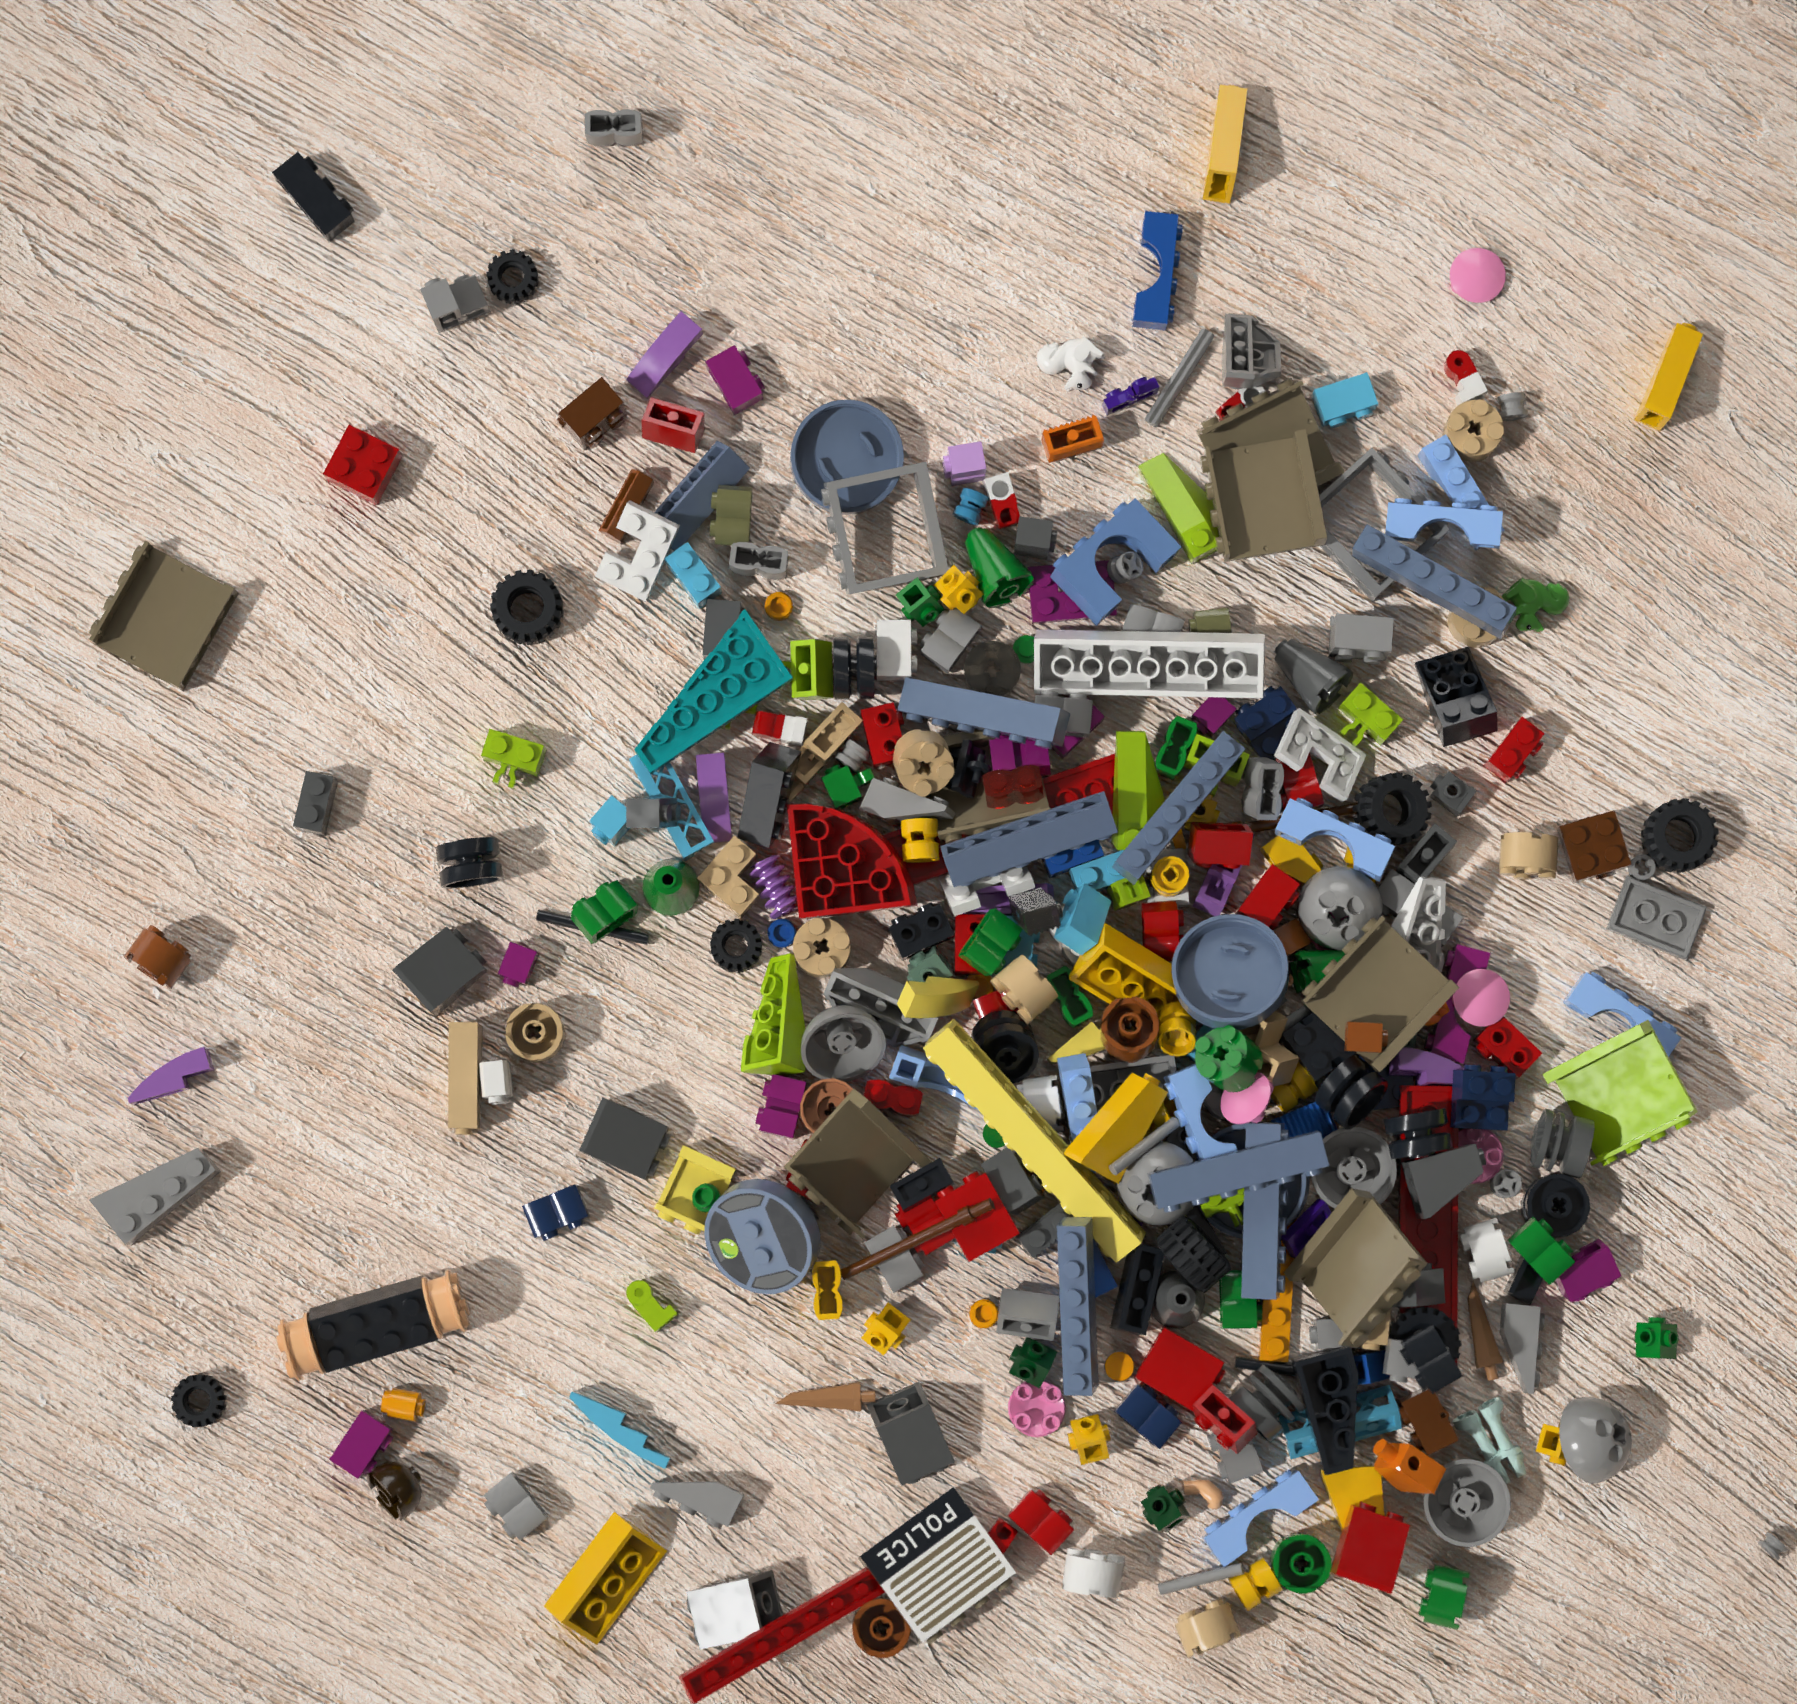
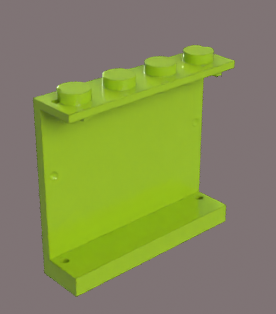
M1649 1020L1542 1074L1547 1084L1556 1081L1574 1116L1594 1121V1135L1591 1148L1596 1158L1590 1162L1591 1166L1599 1162L1603 1166L1608 1165L1618 1159L1617 1153L1625 1150L1627 1154H1630L1643 1147L1641 1141L1650 1138L1654 1142L1667 1135L1666 1129L1675 1126L1676 1130L1692 1123L1690 1117L1698 1112Z

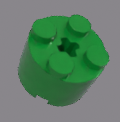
M1231 1025L1217 1027L1205 1036L1200 1037L1195 1043V1063L1199 1073L1218 1088L1228 1092H1240L1250 1087L1256 1080L1254 1076L1258 1069L1261 1070L1263 1056L1259 1046Z
M1305 1533L1286 1535L1278 1540L1271 1552L1270 1568L1279 1584L1289 1591L1300 1594L1311 1593L1321 1587L1331 1573L1332 1561L1327 1548L1320 1540ZM1302 1555V1558L1307 1561V1566H1302L1301 1571H1298V1567L1294 1565V1560H1298L1299 1556Z
M1436 1564L1433 1570L1427 1569L1424 1586L1429 1587L1428 1597L1421 1598L1418 1613L1419 1616L1424 1617L1423 1622L1455 1630L1459 1629V1624L1454 1623L1455 1617H1462L1468 1585L1462 1582L1463 1577L1469 1578L1470 1572Z

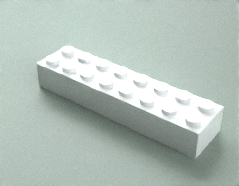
M1037 629L1034 637V694H1041V691H1054L1059 694L1075 693L1084 695L1263 698L1265 634Z

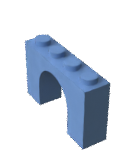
M1136 498L1129 504L1125 501L1113 511L1115 516L1111 520L1103 519L1093 529L1095 534L1089 539L1085 536L1073 546L1075 551L1071 555L1063 554L1053 564L1055 569L1050 576L1052 580L1096 626L1109 616L1122 601L1118 594L1102 579L1096 569L1095 554L1098 549L1109 544L1125 545L1134 550L1157 573L1182 548Z

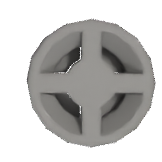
M1507 393L1497 397L1498 404L1501 405L1502 411L1500 416L1502 421H1515L1528 416V412L1524 408L1525 393Z
M1127 551L1120 556L1111 558L1107 564V571L1115 583L1123 584L1141 576L1143 563L1135 552Z
M848 739L845 742V749L842 752H838L835 758L843 766H848L850 771L858 774L861 770L860 765L862 762L867 761L871 755L860 745Z
M1511 1169L1500 1170L1490 1180L1491 1191L1497 1197L1504 1199L1514 1197L1519 1193L1522 1186L1521 1177Z

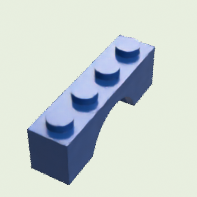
M1145 211L1141 246L1149 250L1156 257L1160 267V276L1153 286L1136 294L1132 327L1166 331L1168 322L1173 323L1175 306L1170 305V295H1176L1177 278H1172L1173 268L1179 267L1180 251H1175L1176 241H1181L1183 224H1178V214Z

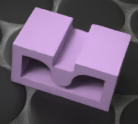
M981 441L948 447L947 455L943 456L942 465L945 479L950 478L951 486L979 482L985 479L986 464Z

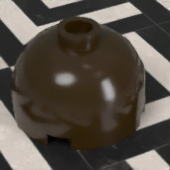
M395 1461L387 1462L377 1466L366 1475L370 1489L375 1486L379 1495L376 1499L394 1519L399 1518V1521H402L418 1507L422 1493L419 1482L422 1481V1478L414 1467L407 1468L404 1464Z

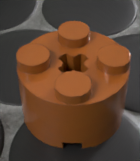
M150 925L148 929L144 928L123 957L129 963L133 960L138 964V970L160 985L164 986L165 984L171 990L190 964L191 960L189 958L191 955L188 953V949L174 940L170 944L162 931Z
M1140 997L1119 998L1111 1002L1105 1009L1101 1021V1041L1107 1052L1119 1060L1135 1063L1148 1056L1154 1050L1159 1035V1019L1155 1008L1148 1001ZM1132 1026L1135 1027V1031L1130 1030L1128 1032L1125 1030V1027L1127 1029H1130Z
M877 1597L857 1609L853 1618L852 1633L857 1646L866 1654L877 1658L892 1657L899 1653L909 1640L911 1628L890 1598ZM878 1620H882L883 1623H889L890 1625L886 1628V1634L881 1635L880 1631L873 1630L877 1626Z

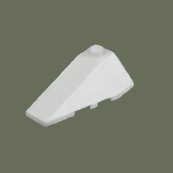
M1419 877L1391 927L1441 973L1444 965L1441 940L1445 939V930L1442 928V915L1445 913L1446 881L1439 878Z

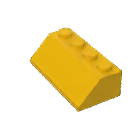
M1104 923L1098 944L1079 956L1069 975V980L1108 1004L1119 998L1140 997L1148 1001L1155 1008L1158 1019L1160 1011L1165 1005L1179 1002L1173 984L1172 964Z
M613 1512L545 1603L544 1607L562 1624L598 1645L667 1550L634 1524Z

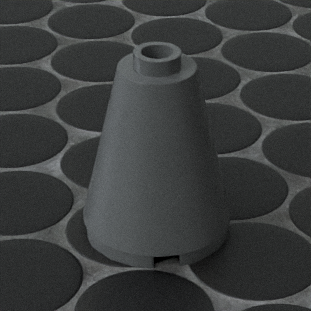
M1295 639L1283 640L1274 651L1276 653L1274 660L1314 714L1317 712L1321 714L1341 696L1338 692L1342 684L1347 688L1353 678V672L1348 667Z
M1179 1271L1166 1272L1159 1276L1151 1314L1156 1321L1168 1328L1179 1329L1193 1324L1202 1314L1205 1305V1294L1193 1287ZM1179 1293L1184 1296L1183 1305L1176 1302V1296Z

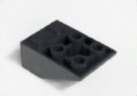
M1469 647L1415 662V668L1433 724L1443 747L1498 731L1496 707Z

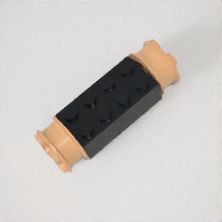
M447 1270L445 1276L432 1280L418 1276L310 1308L309 1312H304V1317L287 1322L286 1319H281L278 1325L279 1335L276 1336L280 1352L286 1353L288 1361L285 1362L289 1378L295 1377L297 1381L302 1380V1375L318 1370L321 1374L332 1372L437 1341L443 1338L444 1333L461 1329L462 1332H466L467 1326H470L468 1318L470 1312L466 1299H461V1283L458 1274H452L450 1270Z

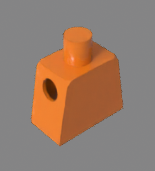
M1380 1439L1374 1445L1373 1452L1378 1456L1374 1469L1398 1491L1435 1494L1446 1471L1445 1467L1411 1444L1389 1443L1385 1439Z

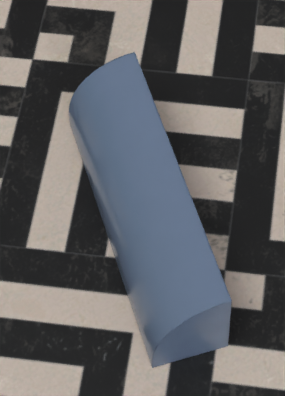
M716 441L654 512L680 525L670 548L673 551L681 547L714 510L711 509L712 492H717L719 485L735 486L749 471L750 467L729 446Z

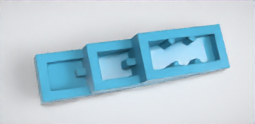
M574 1391L571 1392L569 1398L589 1420L609 1437L637 1456L663 1469L667 1468L671 1457L644 1447L648 1435L622 1425L626 1413Z

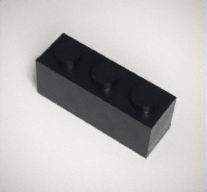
M297 152L275 169L272 174L325 239L330 242L355 222L351 214L354 209L344 197L340 200L333 193L336 188L326 176L323 179L319 177L315 172L318 170V167L309 156L303 158Z
M1140 1244L1126 1255L1110 1328L1136 1335H1146L1164 1254L1160 1249Z

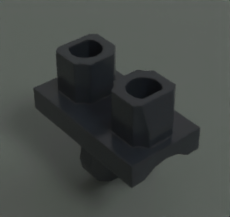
M970 739L963 740L961 747L952 748L951 756L954 765H956V770L945 787L951 791L961 793L966 798H974L981 776H989L991 773V767L985 763L986 751L976 747Z

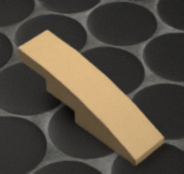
M843 702L805 740L803 746L799 749L802 752L789 795V804L811 782L863 722Z

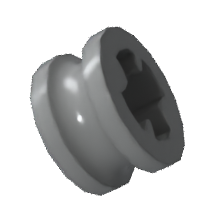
M1641 854L1630 860L1632 865L1628 868V873L1631 877L1644 881L1653 876L1656 865L1650 856ZM1641 860L1645 862V867L1649 868L1648 873L1645 871L1642 873L1643 875L1638 874L1639 869L1635 868V863L1639 864Z
M1767 1532L1765 1534L1766 1539L1764 1541L1760 1540L1758 1544L1771 1557L1779 1560V1554L1786 1552L1788 1549L1775 1536Z

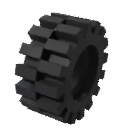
M510 249V253H505V250L500 252L501 256L499 257L495 255L492 258L493 263L489 262V270L486 274L487 282L493 295H496L500 301L505 300L507 304H511V302L520 304L522 299L527 301L530 294L534 295L536 292L535 287H538L539 283L538 272L531 257L525 256L522 251L516 253L512 249ZM516 267L523 272V280L518 286L509 287L503 283L502 274L506 269Z
M726 920L723 925L719 924L715 932L713 931L712 940L710 941L711 953L715 962L722 969L725 968L728 972L732 973L733 971L741 973L745 969H751L752 965L759 961L758 958L762 953L761 936L756 927L750 925L746 920ZM739 935L745 938L748 946L744 954L732 956L727 953L725 943L731 936Z
M197 1374L187 1376L173 1390L174 1395L171 1396V1401H173L172 1411H175L176 1418L183 1421L185 1425L192 1427L211 1425L222 1416L221 1413L226 1408L225 1400H227V1397L223 1392L225 1389L223 1386H220L217 1379H213L209 1375ZM196 1389L204 1390L210 1398L209 1406L203 1412L193 1411L188 1404L189 1395Z

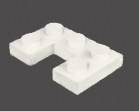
M629 500L616 528L641 540L636 554L631 561L608 549L604 554L595 577L646 601L650 596L680 525Z
M1302 709L1295 710L1274 757L1297 772L1303 768L1309 752L1313 753L1328 764L1319 787L1340 802L1347 800L1367 754Z
M1027 866L1004 870L995 877L986 876L977 879L968 886L953 887L949 873L938 877L954 916L980 908L981 904L976 891L999 882L1002 883L1008 897L1035 888L1033 878Z

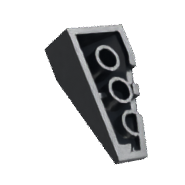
M1351 1347L1320 1352L1291 1360L1324 1475L1354 1468L1356 1399L1359 1375Z

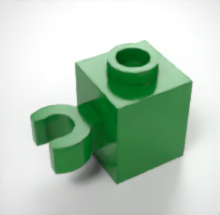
M840 764L825 770L826 775L821 777L827 794L837 810L862 800L858 788L871 783L872 779L875 778L871 768L852 776L848 766L841 768Z

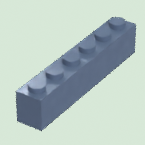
M1368 524L1352 548V556L1499 639H1502L1516 615L1517 607Z
M905 677L897 709L906 714V719L922 723L923 718L932 720V725L942 728H948L949 724L958 725L957 730L967 733H974V729L983 730L984 736L999 739L1000 734L1007 735L1010 741L1025 744L1026 739L1035 741V746L1045 749H1052V745L1063 747L1071 714L1057 707Z
M1222 731L1122 852L1112 868L1135 885L1240 758L1246 748Z
M1103 791L940 847L953 887L971 885L977 879L986 876H998L1004 870L1013 867L1021 868L1027 866L1031 861L1040 858L1048 859L1054 857L1058 852L1067 849L1081 848L1085 843L1094 840L1108 839L1118 831L1105 792Z
M1246 1123L1245 1149L1289 1138V1130H1284V1123ZM1276 1179L1265 1182L1266 1187L1259 1190L1249 1191V1187H1244L1241 1298L1277 1300L1280 1298V1293L1285 1291V1276L1280 1275L1281 1264H1285L1286 1247L1281 1246V1235H1286L1287 1218L1282 1217V1205H1287L1288 1191L1287 1188H1283V1183L1278 1184Z
M1314 1131L1147 1174L1156 1208H1163L1164 1213L1181 1209V1203L1192 1201L1194 1206L1209 1202V1196L1220 1194L1221 1198L1235 1196L1238 1194L1237 1189L1249 1187V1191L1265 1188V1182L1277 1179V1183L1282 1184L1295 1180L1294 1175L1305 1172L1306 1177L1323 1173L1322 1168L1329 1166L1321 1132Z
M1063 1217L1057 1225L1064 1395L1093 1396L1099 1386L1092 1217Z

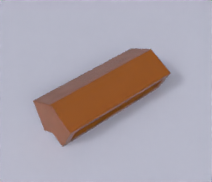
M631 469L598 531L605 534L611 540L622 544L627 533L616 528L626 503L630 500L642 506L654 484L653 479L639 470Z

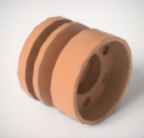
M835 1078L822 1079L813 1083L805 1091L800 1103L801 1118L805 1126L814 1133L830 1116L827 1113L831 1112V1107L835 1106L837 1108L853 1088L846 1082Z

